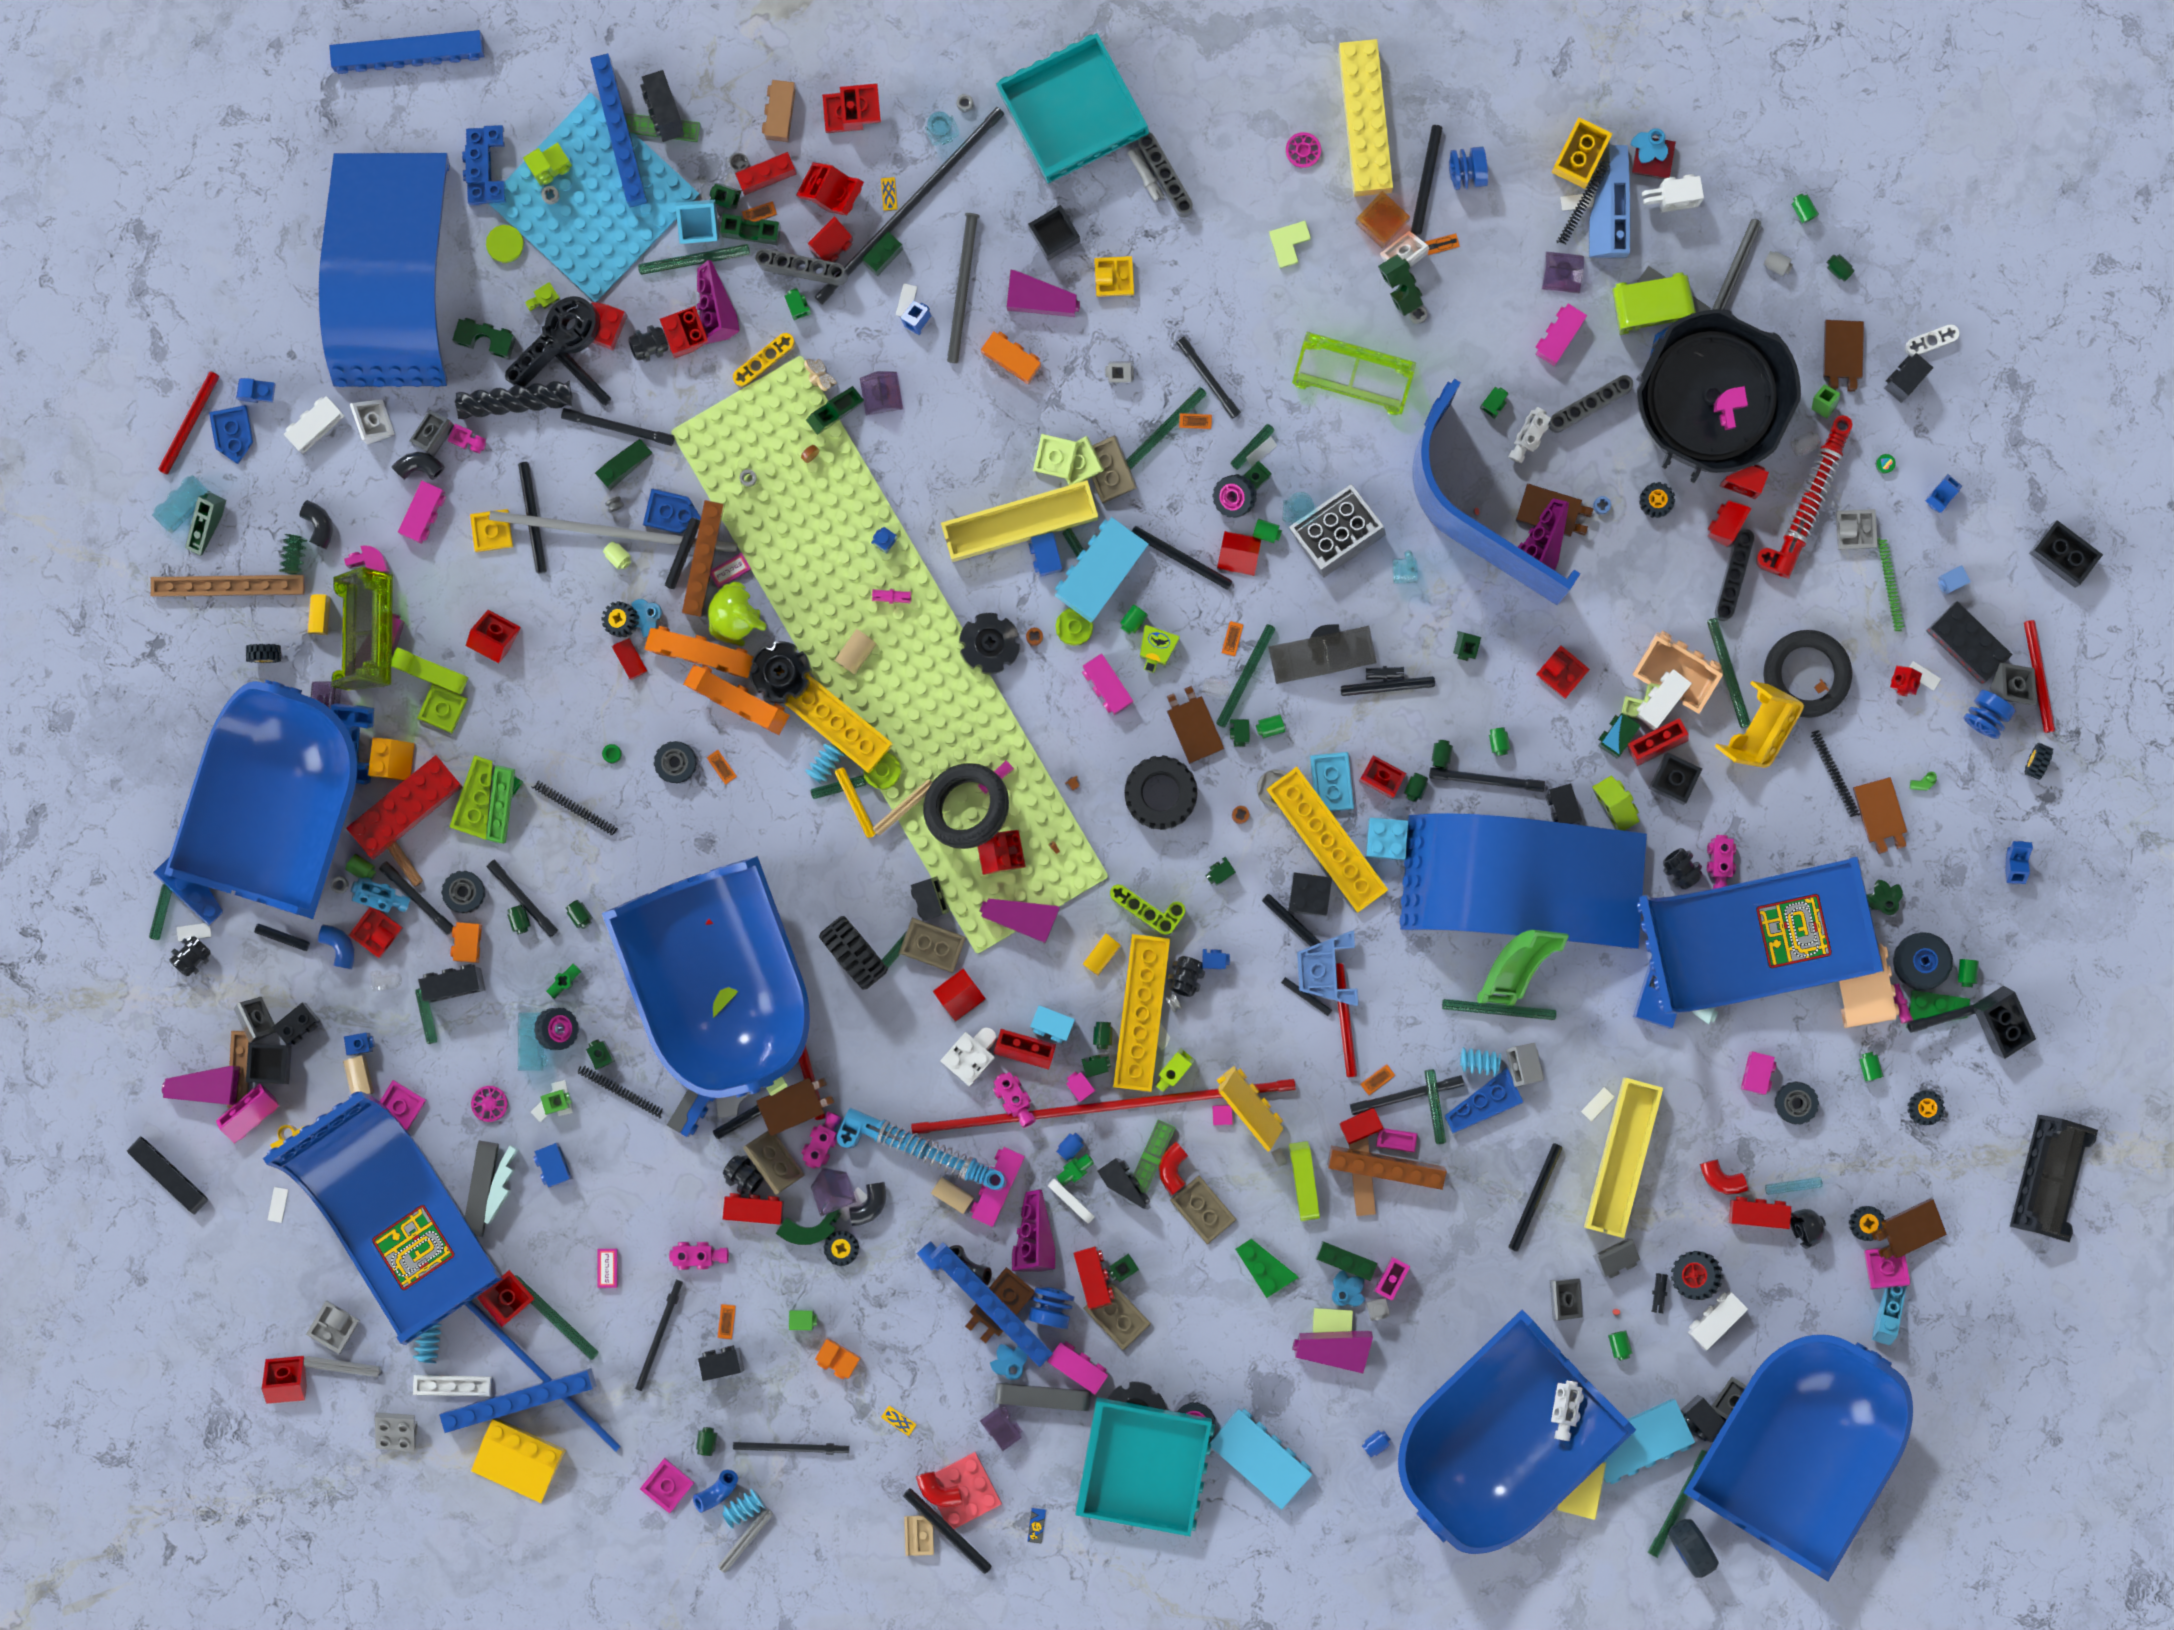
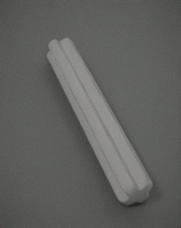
M310 1356L304 1359V1366L309 1368L378 1377L381 1371L379 1366Z
M763 1509L718 1565L719 1570L724 1573L728 1571L773 1515L770 1509Z

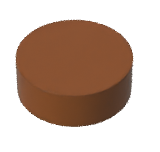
M811 445L804 450L801 458L805 463H809L819 454L820 450L815 445Z

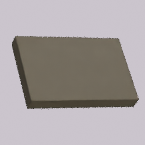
M1115 435L1092 445L1104 471L1091 477L1102 503L1137 489Z
M912 917L899 954L953 973L966 937Z
M766 1131L743 1147L776 1195L805 1176L778 1136H770L769 1131Z
M1200 1175L1170 1199L1206 1244H1209L1237 1220Z
M1111 1281L1108 1287H1112L1114 1292L1113 1304L1094 1310H1089L1088 1305H1086L1083 1309L1124 1351L1151 1323Z

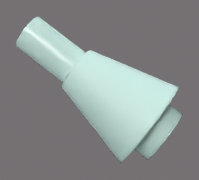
M1716 1007L1691 1011L1707 1024L1715 1022L1718 1014L1715 1011Z

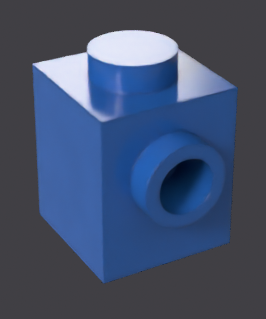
M370 1033L343 1036L347 1056L373 1052L372 1048L375 1047L374 1037L370 1036Z

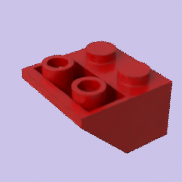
M696 306L660 318L674 358L694 352L709 342Z
M1019 830L998 832L988 842L977 846L983 875L1026 867Z

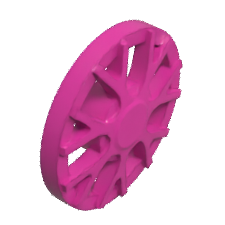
M1297 133L1286 144V156L1290 163L1296 167H1310L1320 157V142L1310 133ZM1300 136L1302 142L1297 144L1295 138ZM1307 137L1312 138L1310 144L1305 142ZM1289 145L1296 146V151L1289 150ZM1311 146H1318L1317 151H1311ZM1297 154L1298 158L1293 160L1290 156ZM1310 154L1316 157L1313 161L1308 158ZM1300 158H1306V164H1300Z
M484 1086L478 1089L471 1100V1108L474 1115L485 1122L499 1120L505 1114L508 1106L506 1095L495 1086ZM488 1089L489 1096L485 1097L483 1090ZM495 1090L500 1093L496 1099L492 1097ZM477 1095L483 1098L481 1103L475 1101ZM504 1100V1106H497V1101ZM482 1106L483 1110L477 1113L475 1108ZM496 1108L501 1112L497 1117L492 1112ZM485 1111L490 1112L489 1119L483 1118Z

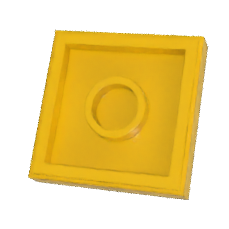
M508 509L496 510L497 512L509 513ZM490 511L470 514L475 552L513 547L510 523L489 520Z

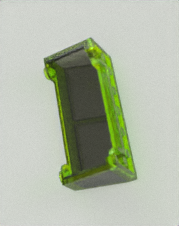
M362 566L333 577V589L339 597L343 598L342 670L333 672L331 687L348 691L391 685L393 575Z

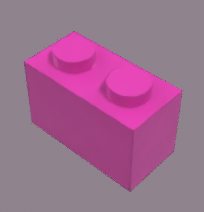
M1753 1051L1749 1052L1741 1090L1766 1095L1767 1092H1770L1772 1086L1770 1076L1771 1073L1775 1072L1777 1064L1774 1061L1775 1057Z
M1075 1071L1067 1077L1068 1082L1066 1085L1079 1102L1095 1092L1082 1072L1077 1074Z
M1391 1257L1374 1291L1393 1301L1410 1266Z

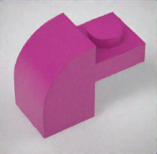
M1745 386L1725 391L1717 398L1714 404V413L1722 411L1720 423L1721 426H1724L1725 430L1736 427L1733 409L1748 406Z
M360 546L362 554L355 552L349 554L348 558H344L345 565L349 569L365 564L368 576L371 578L390 573L385 556L372 546Z

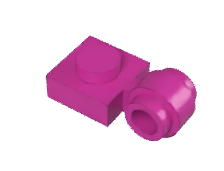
M457 424L454 425L447 440L449 443L465 450L469 444L471 446L470 450L478 454L484 451L486 446V439L478 435L473 438V431Z

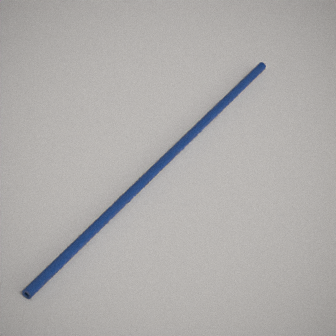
M473 1301L465 1304L543 1382L552 1380ZM570 1396L562 1398L615 1452L621 1447Z

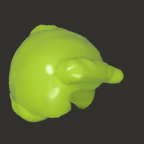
M740 582L726 584L715 594L709 605L708 619L711 636L719 641L743 647L745 645L743 637L749 634L753 628L764 631L767 626L760 620V610L754 609L748 603L750 594Z

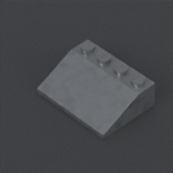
M1352 484L1289 526V529L1323 578L1386 535L1383 524Z

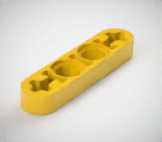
M789 333L780 334L733 373L735 384L739 387L747 386L791 351L795 345L792 335ZM783 338H785L786 340L791 339L789 340V346L783 345L781 347V353L779 352L778 348L774 346L776 343L778 344V346L782 345ZM769 349H774L776 357L768 359L766 352ZM754 361H759L762 367L760 370L754 371L751 369V364ZM748 367L749 371L753 375L750 377L748 373L745 376L744 382H742L741 380L737 381L739 379L738 374H746L747 371L745 370V368Z

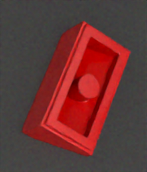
M630 638L611 646L630 680L647 672Z
M1374 1108L1339 1123L1348 1145L1384 1129Z

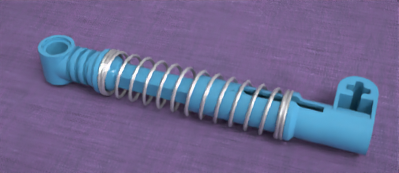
M852 1108L847 1111L837 1134V1142L842 1147L854 1148L859 1143L862 1134L873 1138L879 1144L883 1142V1146L887 1144L890 1145L889 1148H897L896 1151L902 1150L903 1154L909 1153L910 1157L916 1156L917 1160L923 1159L926 1156L924 1163L930 1158L932 1159L931 1166H933L935 1161H938V1169L941 1167V1164H945V1172L948 1167H952V1175L955 1170H959L958 1178L961 1177L966 1181L974 1180L976 1183L979 1181V1184H983L993 1190H1001L1007 1184V1177L1003 1172L993 1168L989 1169V1166L985 1167L984 1164L980 1166L977 1159L972 1156L966 1160L965 1153L959 1157V1151L953 1153L952 1148L946 1150L945 1145L939 1148L938 1142L932 1145L931 1139L925 1140L924 1136L918 1137L917 1133L911 1134L910 1130L904 1131V1127L899 1129L897 1124L892 1126L888 1120L884 1119L881 1121ZM872 1125L881 1130L880 1132H878L873 1129H870L869 1126ZM846 1127L857 1131L856 1135L846 1131ZM889 1133L893 1134L894 1137H889ZM845 1135H850L849 1137H851L852 1140L847 1141L844 1138ZM896 1136L900 1137L901 1140H896ZM995 1175H998L1001 1179L997 1186L992 1184V1178Z

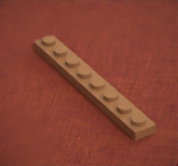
M304 575L151 577L150 596L304 595Z

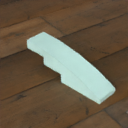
M514 1146L508 1147L493 1179L484 1222L487 1224H491L511 1192L505 1185L515 1171L509 1167L519 1150Z

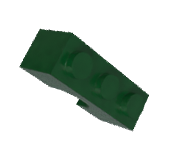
M723 214L720 229L722 237L771 245L779 244L781 232L779 222L763 219L755 222L745 220L742 216Z
M1396 254L1378 266L1384 281L1392 289L1399 285L1390 295L1395 307L1403 316L1423 305L1420 298L1423 295L1420 289L1415 286L1417 281L1414 275L1409 272L1411 267L1406 259L1402 260Z
M465 318V320L458 319L452 339L455 344L474 349L475 343L479 338L487 337L491 342L489 352L492 355L510 360L516 341L512 331L501 328L500 331L487 323L479 325L470 318Z
M1322 1241L1315 1258L1371 1281L1378 1264Z

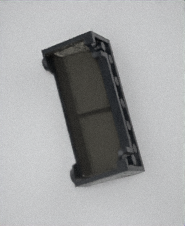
M2038 1114L2009 1227L2070 1242L2073 1227L2067 1222L2085 1147H2091L2096 1142L2098 1129L2062 1118Z

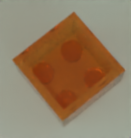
M1382 191L1356 218L1355 224L1383 249L1409 222L1410 216Z

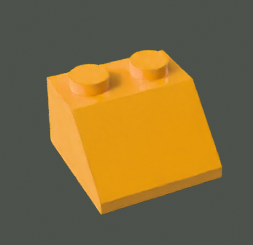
M373 737L368 775L374 778L404 781L412 772L415 743Z

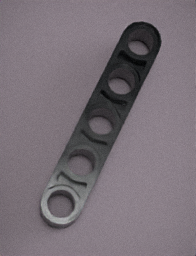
M1742 529L1738 532L1732 545L1715 608V617L1720 621H1727L1735 612L1754 542V533L1749 529ZM1741 534L1748 536V543H1743L1740 540ZM1735 553H1742L1744 560L1738 561L1735 558ZM1732 570L1739 574L1737 580L1731 578L1730 572ZM1726 589H1731L1734 592L1733 598L1726 596ZM1721 607H1726L1729 610L1728 616H1723L1720 613Z
M142 1136L127 1150L128 1154L192 1214L195 1215L208 1201V1198Z

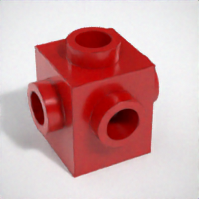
M1896 665L1890 688L1896 690V694L1907 697L1908 694L1916 695L1922 673L1910 667Z

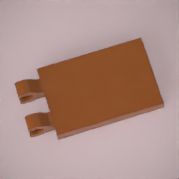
M1891 777L1853 787L1869 843L1875 841L1878 854L1888 851L1884 839L1892 836L1896 849L1905 847L1906 842L1902 834L1906 833L1907 829Z

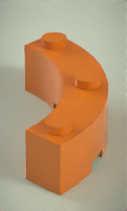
M659 626L658 629L650 628L644 650L662 656L682 658L685 661L699 665H707L737 677L748 678L754 656L747 654L748 651L745 649L736 648L734 650L708 642L706 637L699 635L693 638L669 632V628Z
M693 665L683 685L706 696L711 701L780 735L790 716L784 712V707L776 703L772 706L747 693V688L739 684L736 687L712 674V669L705 665L701 667Z

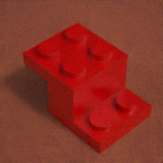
M877 83L840 87V93L822 94L826 133L864 130L863 124L881 123Z
M813 162L796 196L812 201L827 212L847 216L853 208L855 199L861 193L864 182L859 178L847 176L832 165Z

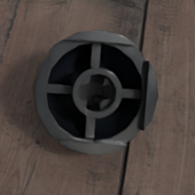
M1801 1209L1792 1212L1791 1216L1793 1217L1790 1219V1225L1796 1239L1800 1237L1802 1240L1800 1245L1808 1249L1820 1243L1824 1237V1227L1826 1226L1823 1216H1819L1811 1209Z

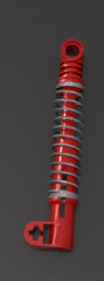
M1838 416L1834 420L1830 430L1831 434H1828L1826 443L1820 447V454L1817 455L1823 458L1822 462L1815 461L1816 464L1820 465L1819 469L1812 467V470L1816 471L1817 474H1809L1814 481H1806L1807 484L1811 485V488H1803L1806 492L1804 495H1800L1802 497L1801 502L1798 501L1799 507L1795 508L1796 514L1792 515L1794 519L1792 522H1789L1791 526L1789 529H1786L1788 532H1785L1783 536L1784 543L1780 552L1771 548H1763L1759 551L1756 563L1762 570L1786 579L1790 578L1800 552L1808 542L1807 537L1811 535L1809 531L1813 529L1812 523L1816 522L1815 516L1819 515L1818 509L1822 508L1821 502L1825 501L1823 496L1828 494L1826 489L1830 488L1828 482H1832L1833 477L1831 475L1836 474L1834 468H1838L1839 464L1837 462L1842 460V448H1844L1846 439H1848L1853 426L1852 420L1848 416ZM1844 423L1847 429L1842 431L1838 429L1837 424ZM1833 462L1837 464V467H1832ZM1830 469H1832V470L1834 471L1833 474H1830V473H1829V472H1830ZM1825 483H1827V484L1829 485V487H1823V486H1824ZM1822 489L1826 492V494H1820ZM1801 521L1804 522L1803 526L1799 525ZM1798 528L1802 529L1800 533L1797 532ZM1792 541H1793V542H1796V544H1795L1794 549H1793V551H1792V553H1791V552H1788V551H1789L1790 546H1791ZM1766 555L1769 556L1767 563L1763 562ZM1776 556L1778 558L1774 565V568L1770 567V564L1772 562L1773 557Z

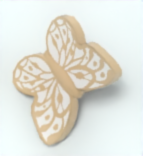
M807 359L804 362L805 368L811 373L809 380L814 386L827 391L831 386L837 384L835 379L825 372V366L820 359L816 361Z

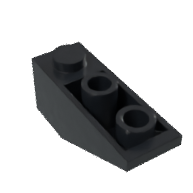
M1115 1158L1097 1171L1108 1188L1143 1209L1148 1210L1151 1208L1149 1197L1145 1192L1142 1193L1138 1187L1140 1183L1135 1176H1131L1128 1172L1130 1168L1125 1160Z

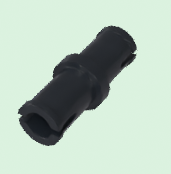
M1404 666L1366 668V680L1383 679V681H1387V679H1404V673H1397L1404 672Z
M1656 1273L1655 1287L1652 1290V1295L1654 1296L1651 1312L1657 1313L1659 1305L1658 1313L1664 1314L1665 1296L1668 1294L1666 1292L1667 1274L1662 1275V1282H1660L1661 1274Z

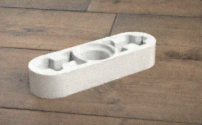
M1946 325L1914 337L1906 343L1905 351L1910 356H1913L1915 353L1921 355L1953 343L1959 337V329L1955 325ZM1947 329H1949L1950 332H1954L1952 338L1950 336L1944 337L1943 339L1941 338L1942 335L1948 332ZM1928 336H1935L1937 344L1934 346L1929 345L1927 342ZM1921 339H1923V346H1920L1917 352L1914 349H1910L1912 343L1918 345L1922 342Z
M1053 1179L1048 1184L1085 1222L1089 1224L1095 1216L1056 1179Z

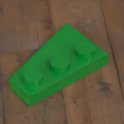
M1911 990L1909 1011L1913 1020L1927 1018L1969 1006L1970 999Z
M1249 1239L1235 1248L1266 1298L1299 1278L1253 1239Z

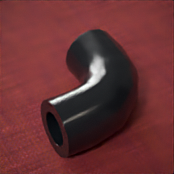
M414 452L401 457L391 468L404 480L414 471H422L433 480L442 473L445 466L428 453Z
M306 500L301 507L299 516L311 522L314 527L309 542L327 550L333 533L331 518L321 506Z
M885 1182L867 1184V1199L865 1203L849 1207L852 1226L871 1222L881 1214L886 1203Z
M960 1245L949 1247L986 1286L990 1283L992 1277L990 1267L972 1262L968 1259L964 1248Z

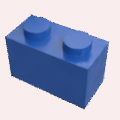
M1053 532L1031 537L1032 543H1028L1030 553L1035 554L1036 561L1033 562L1035 573L1039 572L1040 577L1062 572Z
M554 1143L534 1151L536 1156H533L536 1166H540L543 1174H540L544 1185L547 1184L548 1187H553L572 1179L559 1143Z

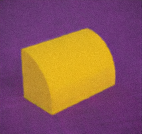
M313 594L310 596L308 634L328 635L331 600L329 596L324 594Z
M1105 933L1083 965L1099 976L1121 945Z

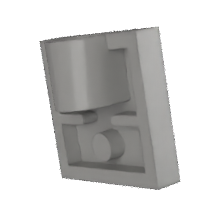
M1875 509L1836 511L1838 550L1878 547Z
M325 1301L306 1335L334 1352L341 1354L360 1320L331 1302Z
M376 1412V1449L415 1451L417 1435L415 1415Z

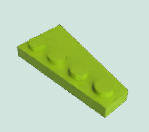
M474 755L449 828L486 840L493 761Z

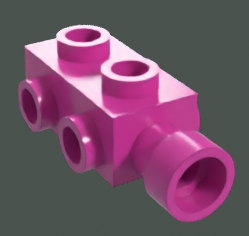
M1716 835V838L1711 839V843L1707 845V853L1711 854V861L1707 862V873H1710V878H1715L1713 889L1729 886L1727 885V878H1732L1736 871V864L1733 863V855L1736 854L1734 839H1728V835ZM1722 845L1726 846V851H1722ZM1721 864L1726 865L1725 871L1721 869Z
M1010 1072L998 1075L995 1078L996 1080L993 1081L995 1086L993 1091L998 1099L1002 1097L1005 1102L1002 1105L1008 1115L1011 1113L1013 1117L1018 1115L1019 1122L1023 1128L1031 1126L1036 1121L1033 1114L1028 1111L1031 1099L1026 1091H1021L1020 1086L1022 1085L1018 1077H1013ZM1007 1082L1010 1083V1085H1009L1008 1087H1004V1086H1003V1085L1006 1084ZM1016 1098L1020 1099L1018 1103H1014L1013 1100Z
M830 1111L827 1112L824 1125L814 1126L810 1134L812 1140L810 1144H805L801 1152L804 1155L802 1160L806 1161L805 1165L813 1169L816 1166L820 1168L822 1164H827L830 1155L827 1153L830 1147L834 1148L837 1143V1132L834 1129L837 1124L839 1125L842 1117ZM821 1134L827 1136L826 1141L820 1139ZM813 1151L818 1152V1158L812 1157Z
M678 1242V1246H673L672 1250H670L669 1260L673 1262V1266H678V1270H687L689 1266H697V1269H709V1266L713 1265V1261L728 1263L729 1250L728 1248L713 1250V1246H709V1242H697V1246H689V1242ZM700 1252L705 1255L703 1260L698 1258ZM680 1253L685 1254L684 1260L679 1258Z

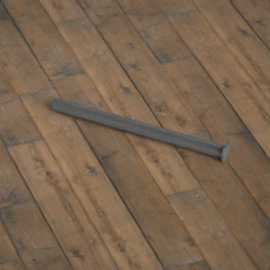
M965 213L966 223L947 362L953 364L958 363L977 218H980V215L975 213Z
M1751 219L1712 310L1725 309L1759 231L1761 221ZM1694 352L1695 354H1697V355H1699V356H1701V357L1704 356V355H1702V354H1700V353H1698V352Z

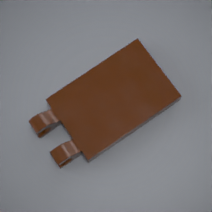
M1824 321L1823 377L1829 378L1828 387L1835 391L1838 389V378H1848L1847 392H1855L1858 387L1857 379L1863 377L1864 321Z
M1527 483L1516 521L1536 527L1540 521V515L1554 498L1569 503L1564 535L1571 537L1572 532L1585 536L1588 526L1575 524L1577 515L1580 514L1591 518L1594 508L1581 506V499Z
M1192 686L1184 689L1189 700L1187 703L1179 705L1174 693L1167 696L1172 708L1167 711V714L1187 761L1191 764L1224 750V746L1203 697L1196 698Z
M807 1078L782 1089L772 1096L768 1095L756 1100L770 1136L824 1114L823 1108L835 1103L832 1096H828L820 1101L815 1090L827 1085L825 1078L815 1082H811L810 1078Z
M1931 1198L1882 1221L1883 1227L1871 1233L1874 1240L1882 1241L1887 1238L1889 1245L1878 1250L1880 1257H1885V1259L1893 1255L1895 1258L1902 1257L1947 1235L1935 1201Z
M1007 1267L989 1287L1015 1315L1020 1312L1035 1293L1034 1289ZM975 1304L969 1311L973 1317L965 1327L971 1331L979 1321L988 1327L980 1338L986 1344L994 1333L1000 1336L1003 1330Z

